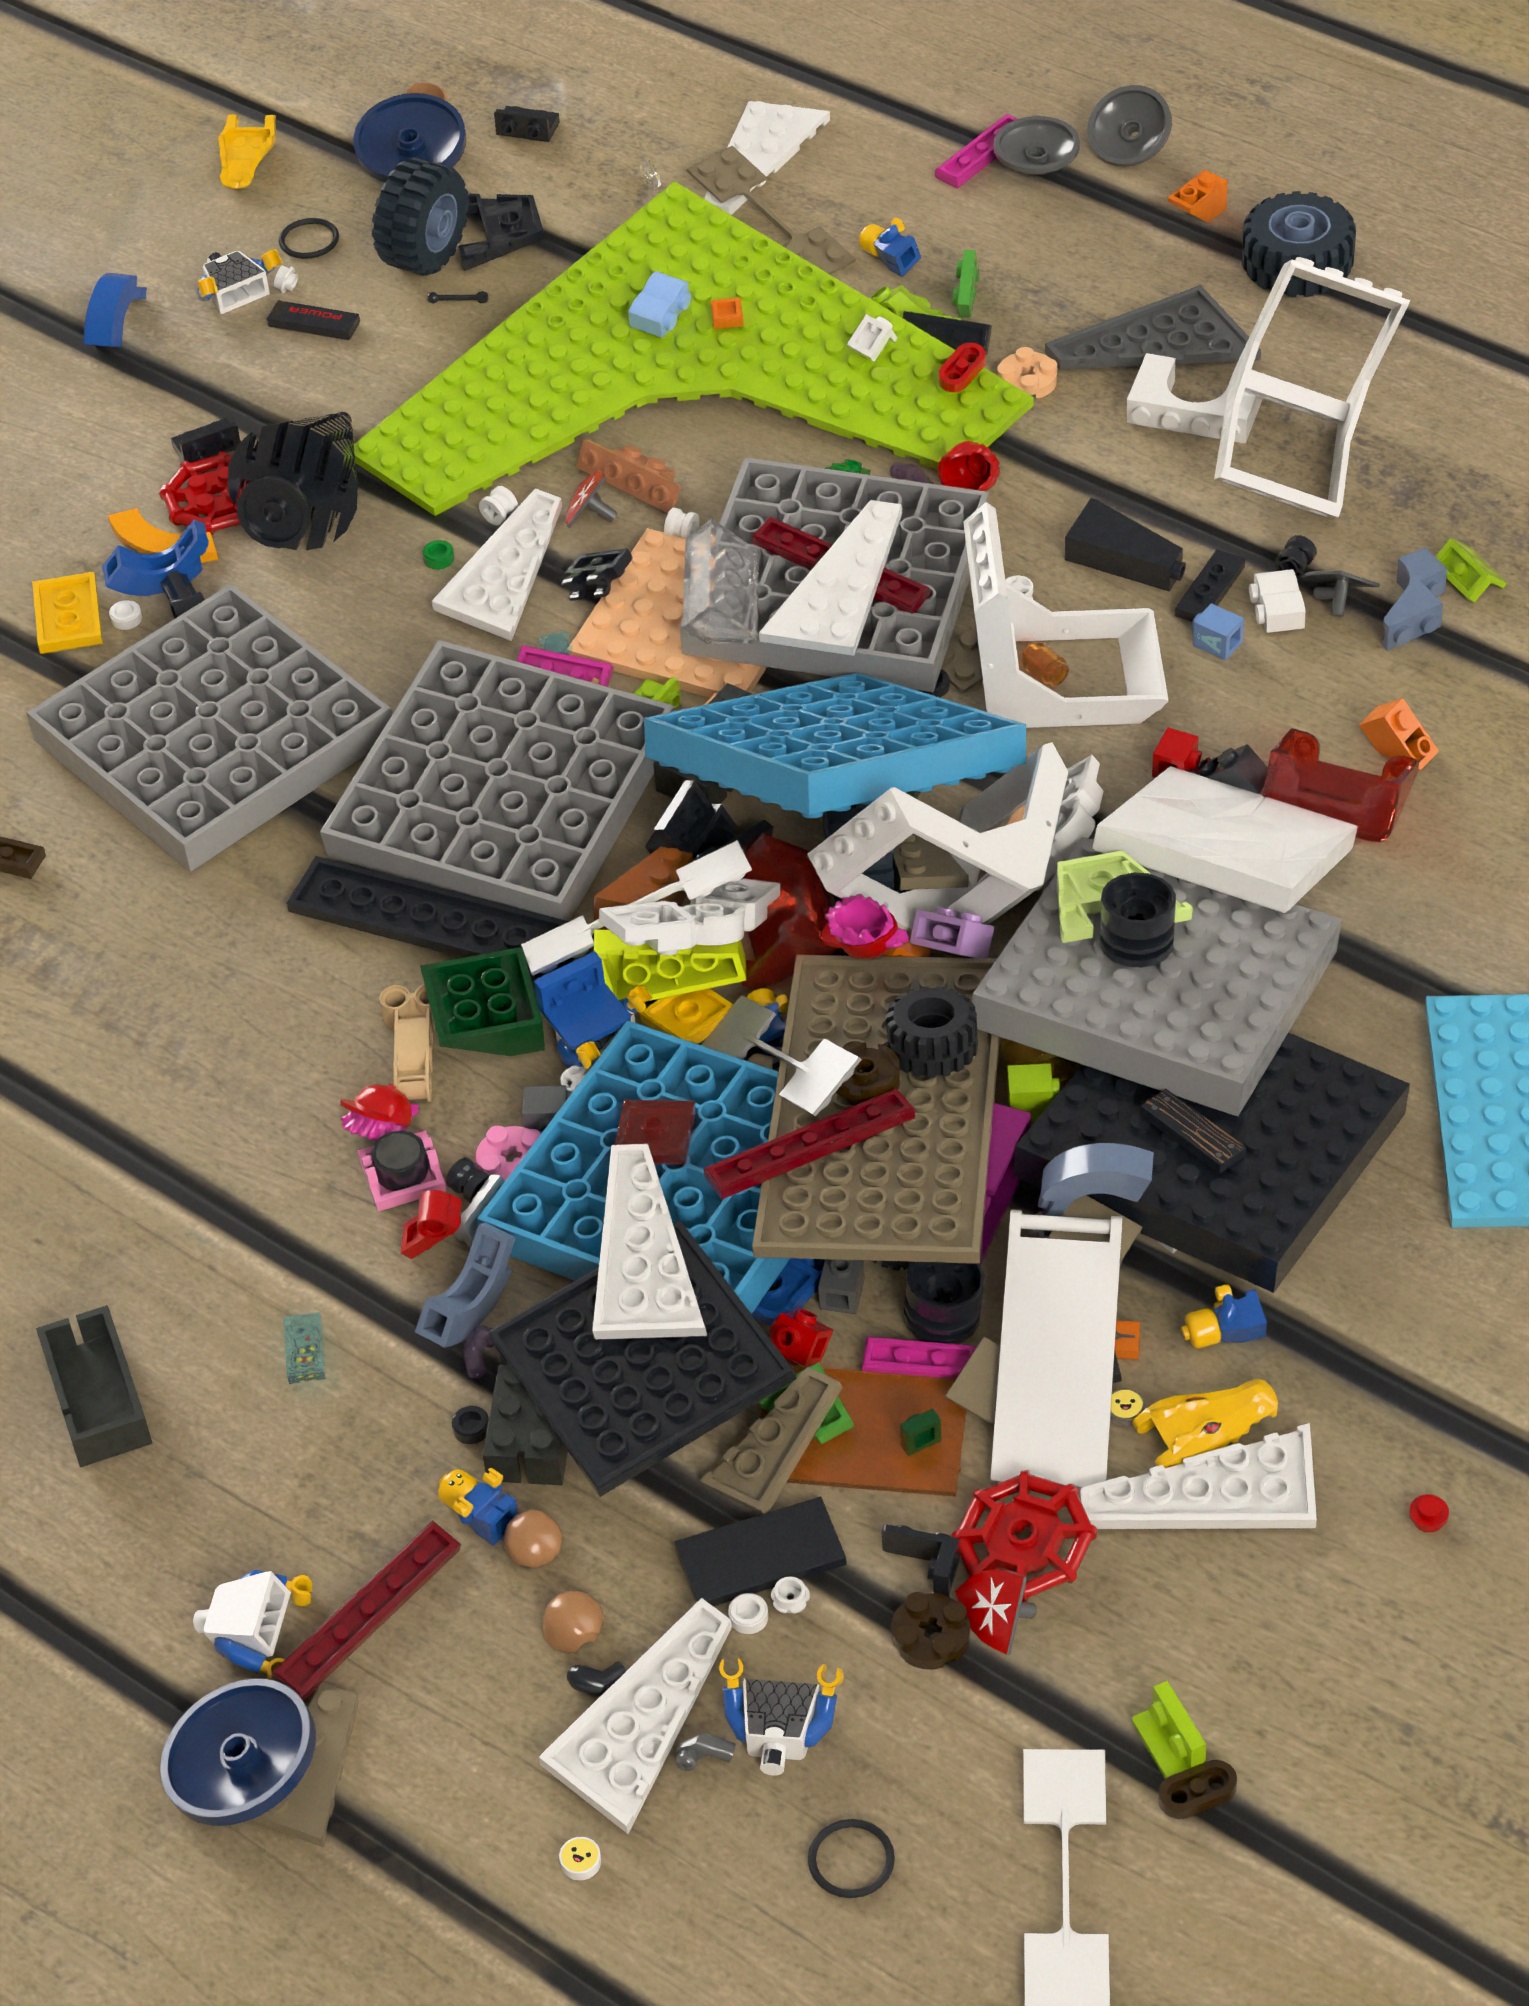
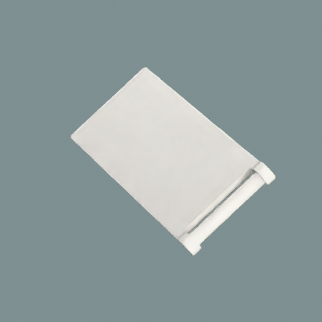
M1022 1210L1010 1211L991 1464V1482L994 1484L1018 1476L1020 1471L1029 1470L1032 1475L1060 1484H1073L1080 1490L1082 1487L1106 1481L1123 1216H1111V1219L1030 1215L1022 1214ZM1021 1229L1110 1234V1242L1020 1237Z

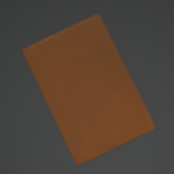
M791 1366L795 1371V1374H798L799 1372L807 1368L802 1366ZM823 1368L827 1376L838 1380L843 1386L838 1396L855 1426L823 1444L812 1439L786 1483L956 1497L958 1477L961 1471L960 1461L967 1410L945 1398L955 1382V1378ZM761 1408L760 1419L762 1420L769 1412ZM934 1408L941 1418L942 1441L908 1457L901 1447L900 1424L914 1414H921Z

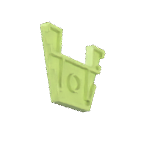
M1124 851L1057 862L1056 877L1062 943L1093 938L1094 926L1087 913L1096 914L1101 911L1102 890L1110 880L1119 875L1133 872L1151 873ZM1176 900L1175 923L1192 920L1193 908L1186 901L1181 904Z

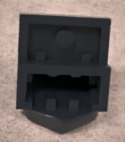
M695 780L684 781L654 828V833L645 847L650 854L660 847L676 848L680 851L693 853L694 862L697 855L711 846L718 849L736 837L734 832L737 825L722 804L710 803Z

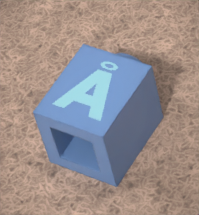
M1211 603L1203 613H1198L1192 622L1193 646L1226 660L1243 642L1244 618Z

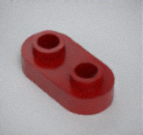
M977 343L960 345L939 369L940 387L948 392L964 390L986 364L985 349Z

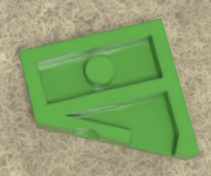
M964 250L963 260L957 261L956 278H960L959 288H954L953 305L958 307L959 317H971L976 296L975 282H979L980 276L976 250Z

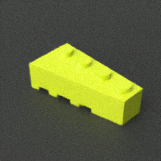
M594 930V951L602 959L605 984L618 1000L627 997V993L637 985H643L652 996L651 1000L746 981V956L741 940L724 945L696 944L690 949L678 950V953L674 955H662L657 953L647 943L637 946L628 945L610 930Z

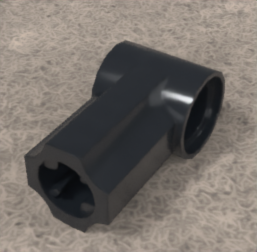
M174 571L168 573L165 580L161 582L163 591L170 602L174 619L205 600L201 592L196 593L187 574Z

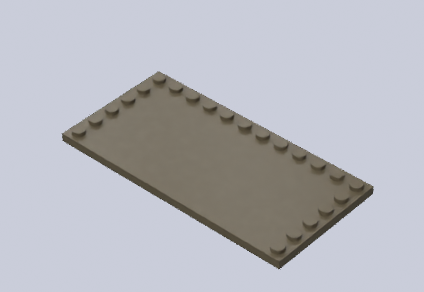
M796 955L782 1052L799 1062H803L810 1057L823 1039L841 1048L858 1042H866L867 1048L878 1049V1044L888 1047L886 1013H888L890 1004L895 1003V999L898 996L907 995V991L912 989L920 990L921 987L929 986V988H936V986L944 987L945 990L954 989L958 991V995H966L969 998V1002L972 1003L974 991L997 959L881 956L876 959L867 960L854 959L851 956ZM977 1029L978 1051L976 1056H973V1061L970 1065H964V1069L960 1072H951L950 1076L943 1077L938 1075L935 1078H928V1076L922 1075L917 1077L913 1076L912 1072L905 1073L900 1070V1087L898 1090L915 1108V1119L763 1182L752 1246L753 1257L980 1263L1000 1037ZM780 1060L768 1141L854 1105H851L847 1098L834 1093L828 1106L815 1117L785 1100L779 1094L795 1075L796 1067ZM863 1070L858 1071V1073H868Z

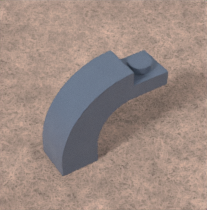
M1096 1143L1075 1147L1059 1154L1043 1169L1042 1189L1038 1201V1207L1043 1208L1042 1215L1062 1216L1074 1200L1089 1194H1110L1138 1202L1152 1181L1154 1152L1125 1144Z
M488 1223L478 1224L468 1258L460 1275L443 1294L426 1298L415 1333L444 1348L458 1344L469 1337L492 1311L507 1284L512 1271L511 1268L507 1267V1263L516 1237Z

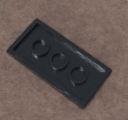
M821 1496L674 1541L676 1552L695 1602L697 1603L702 1598L712 1606L732 1601L741 1594H755L774 1588L776 1583L784 1577L803 1579L847 1565L845 1553Z

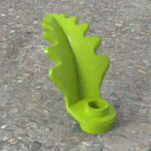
M886 285L870 297L871 300L886 309L891 308L901 318H903L904 311L962 320L957 317L953 318L950 315H943V311L930 308L931 304L926 298L911 294L903 285L892 290Z

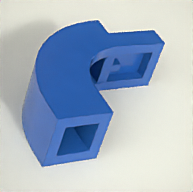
M106 273L98 280L87 308L83 344L108 347L122 346L124 318L130 302L134 299H146L147 287L137 286V275Z
M193 520L173 546L154 554H142L118 545L102 566L105 586L124 594L150 596L164 593L161 582L165 580L168 573L178 571L179 573L187 574L189 580L192 581L203 570L200 555L206 552L209 544L205 524Z

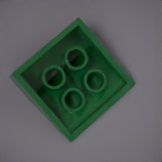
M523 947L420 966L440 1047L503 1056H516L545 1050L543 1021Z

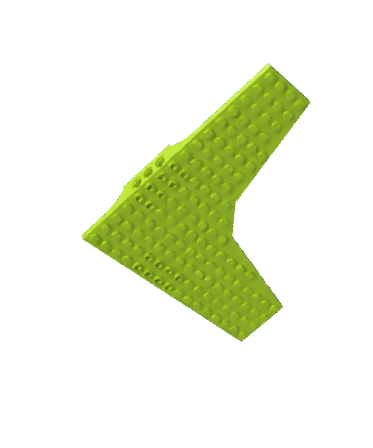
M674 181L354 444L356 464L434 516H437L467 500L469 493L478 489L485 490L493 486V481L505 474L510 477L519 472V467L529 461L534 464L575 442L574 438L582 433L590 434L598 430L599 424L612 418L615 421L625 415V410L633 406L639 408L648 403H658L659 398L677 397V401L700 400V395L720 394V398L733 397L738 400H742L744 397L754 401L755 406L764 409L769 406L781 410L783 416L792 419L793 417L806 419L807 424L851 440L854 437L863 439L868 446L877 449L880 445L893 450V455L902 458L911 456L919 459L920 464L938 470L937 466L941 458L959 443L969 440L989 447L1034 406V397L986 368H983L964 390L960 392L943 390L939 385V369L954 353L955 350ZM656 271L688 282L689 293H691V301L688 308L682 310L677 316V323L672 331L668 330L667 334L662 338L630 327L628 313L633 301L643 291L648 279ZM740 297L744 326L714 329L710 300ZM866 314L874 319L880 316L893 325V332L898 337L895 343L890 340L887 341L874 362L847 346V343Z

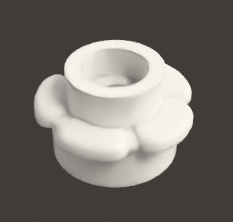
M283 265L279 268L274 279V287L280 289L282 294L286 290L293 291L298 281V275L294 274L295 268L293 266L288 268Z
M784 1577L776 1583L771 1592V1598L774 1600L773 1606L779 1612L796 1614L805 1609L806 1601L810 1599V1593L800 1579ZM788 1596H794L791 1600L787 1599Z

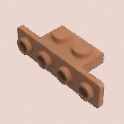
M589 439L583 441L576 465L578 469L590 475L596 471H601L606 477L604 482L666 513H669L673 507H676L681 485L673 481L676 471L665 466L663 460L646 457L641 454L642 451L634 446L626 445L622 449L610 450Z

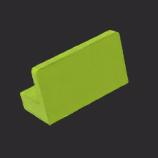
M1450 538L1435 556L1447 568L1446 578L1467 599L1473 602L1478 600L1491 583L1503 589L1508 584L1471 547L1453 538Z

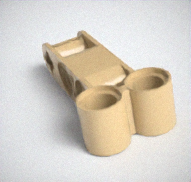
M401 985L389 986L380 993L379 999L384 1024L387 1028L394 1030V1085L396 1089L406 1094L408 1100L427 1099L428 1102H432L433 1028L435 1026L425 985L419 986L415 993H410L406 987Z

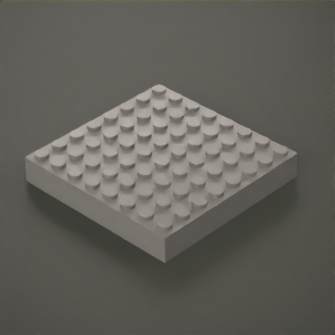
M745 457L680 624L682 654L830 677L858 672L910 689L934 692L970 580L963 521L984 503L987 502L989 504V492ZM870 500L901 504L902 515L884 568L930 588L929 598L925 600L916 613L911 614L900 611L893 605L873 599L854 656L760 642L759 632L811 571L752 543V536L769 517L834 544Z
M229 584L27 712L34 741L190 872L366 756L392 716L391 707L232 584Z
M438 640L321 829L320 833L327 857L399 878L571 921L654 774L653 763L655 760L647 758L645 755L644 718L674 712V705Z
M1082 837L1066 860L1104 853L1092 849L1094 839ZM1144 867L1152 875L1161 877L1172 886L1178 902L1182 904L1186 901L1192 906V920L1175 923L1173 951L1167 959L1156 965L1143 968L1126 967L1109 959L1104 955L1100 947L1101 911L1096 914L1087 913L1094 926L1093 938L1062 943L1057 877L1055 875L974 991L972 1003L977 1013V1029L1160 1091L1167 1089L1175 1096L1239 1116L1337 952L1342 919L1297 904L1286 913H1282Z

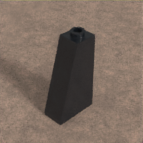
M1090 498L1065 536V560L1169 592L1177 580L1180 581L1185 573L1186 563L1182 562L1183 548L1094 498Z

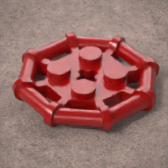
M220 451L219 455L190 463L184 461L180 464V469L168 484L160 488L159 493L160 498L166 504L171 523L176 526L181 524L189 526L193 520H197L205 524L206 533L210 532L211 535H214L215 531L241 524L237 516V503L234 507L228 491V464L232 458L231 455H228L226 451ZM218 468V469H216V470H212V471H209V472H205V473L199 474V472H203V471H207V470H210V469ZM188 479V486L185 489H179ZM246 480L244 488L247 486V484H249L250 481ZM178 502H187V506L182 508ZM198 513L205 515L206 519L199 517Z
M1029 1470L1020 1471L1018 1476L984 1490L976 1489L971 1494L973 1499L958 1529L952 1533L953 1538L959 1539L960 1556L969 1578L982 1571L993 1570L997 1567L1026 1577L1027 1573L1035 1574L1043 1571L1048 1564L1055 1568V1570L1029 1581L1026 1580L1022 1602H1027L1029 1597L1065 1582L1071 1584L1077 1579L1076 1572L1091 1541L1097 1538V1528L1091 1524L1078 1496L1079 1489L1073 1484H1060L1032 1475ZM1034 1491L1052 1498L1047 1501L1031 1496L1030 1493ZM1019 1492V1495L1013 1497L1014 1501L1005 1505L1004 1501L998 1504L995 1502ZM1063 1507H1067L1074 1524H1062L1057 1512ZM984 1510L990 1512L983 1527L975 1529ZM1025 1527L1030 1528L1031 1536L1025 1540H1018L1017 1536L1014 1535L1016 1531L1023 1532ZM1064 1539H1075L1065 1561L1062 1560L1057 1554ZM974 1543H985L989 1552V1556L981 1563L973 1547Z

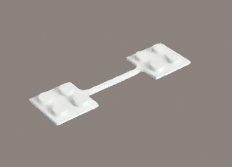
M735 841L677 869L676 872L680 879L678 882L661 888L628 905L656 902L681 890L686 892L689 900L696 897L702 898L712 893L714 888L727 882L733 883L742 879L747 872L752 871V868L738 841ZM582 915L522 944L521 946L523 947L532 975L550 972L559 963L571 957L578 958L586 954L590 948L594 947L592 938L594 930H598L604 927V925L599 922V919L587 925Z
M1023 1749L1024 1824H1052L1061 1830L1063 1875L1062 1928L1052 1934L1024 1933L1025 2006H1110L1109 1935L1079 1934L1073 1931L1069 1924L1068 1833L1073 1826L1079 1824L1106 1825L1105 1750Z

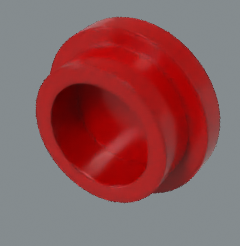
M1426 1494L1412 1501L1409 1515L1411 1521L1419 1530L1435 1532L1446 1524L1449 1517V1508L1440 1497Z

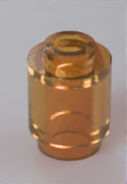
M1043 641L1029 644L1022 653V667L1043 684L1053 687L1058 686L1067 677L1069 667L1066 665L1065 659Z

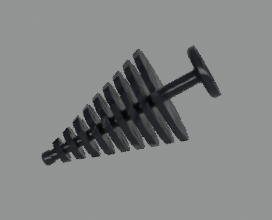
M338 412L320 417H309L298 421H287L264 426L256 445V435L253 436V432L238 443L228 464V491L233 506L235 507L237 503V516L242 528L253 540L267 547L297 550L301 539L305 536L313 520L306 550L322 548L327 534L330 533L334 520L339 513L340 517L334 541L347 531L357 511L358 497L352 419L348 413ZM246 480L250 481L249 484L244 488Z

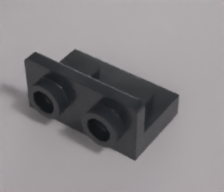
M506 106L504 110L496 109L494 112L496 135L550 142L560 123L559 113L546 110Z
M227 418L214 421L211 424L171 438L173 448L181 461H188L189 463L219 455L220 451H226L227 453L234 451L238 443L241 442L238 426L235 422L230 423Z

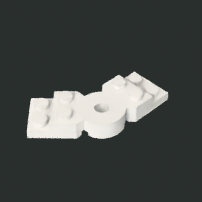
M1093 755L1067 769L1068 776L1044 883L1035 891L1048 887L1054 878L1053 875L1056 873L1057 862L1067 858L1082 837L1089 838L1094 830L1095 820L1092 817L1100 809L1104 791L1096 782L1100 763ZM987 872L974 887L991 876V874Z
M742 878L736 882H727L714 888V891L705 897L691 899V905L684 907L678 906L675 902L660 901L599 908V922L623 940L625 944L637 946L647 943L657 953L662 955H674L678 953V950L690 949L696 944H730L741 940L744 937V931L754 930L767 919V906L780 897V883Z

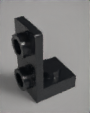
M884 1524L881 1532L882 1550L888 1553L930 1561L927 1578L933 1580V1593L950 1597L960 1562L959 1539L950 1537L945 1533H928L913 1530L905 1525L893 1526Z

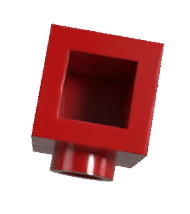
M1168 727L1153 752L1152 777L1156 778L1170 766L1187 772H1191L1192 769L1195 770L1202 758V751L1198 750L1199 736Z

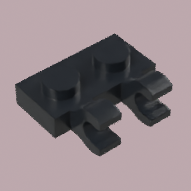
M628 548L580 554L565 572L567 577L563 580L562 587H573V593L569 597L570 601L581 600L585 597L586 583L587 585L597 584V590L593 594L594 598L606 597L611 590L610 581L621 577L625 573V568L632 561L633 557Z

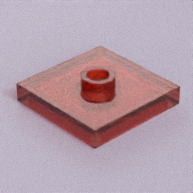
M624 1100L615 1145L648 1144L654 1164H686L696 1114L695 1101Z

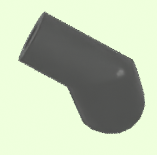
M700 1733L679 1744L675 1752L677 1755L675 1763L680 1769L690 1771L695 1768L698 1760L707 1755L730 1762L736 1743L706 1733Z

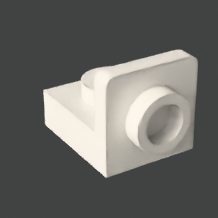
M866 314L847 343V346L874 362L887 341L890 340L895 343L898 337L893 332V325L880 316L874 319Z

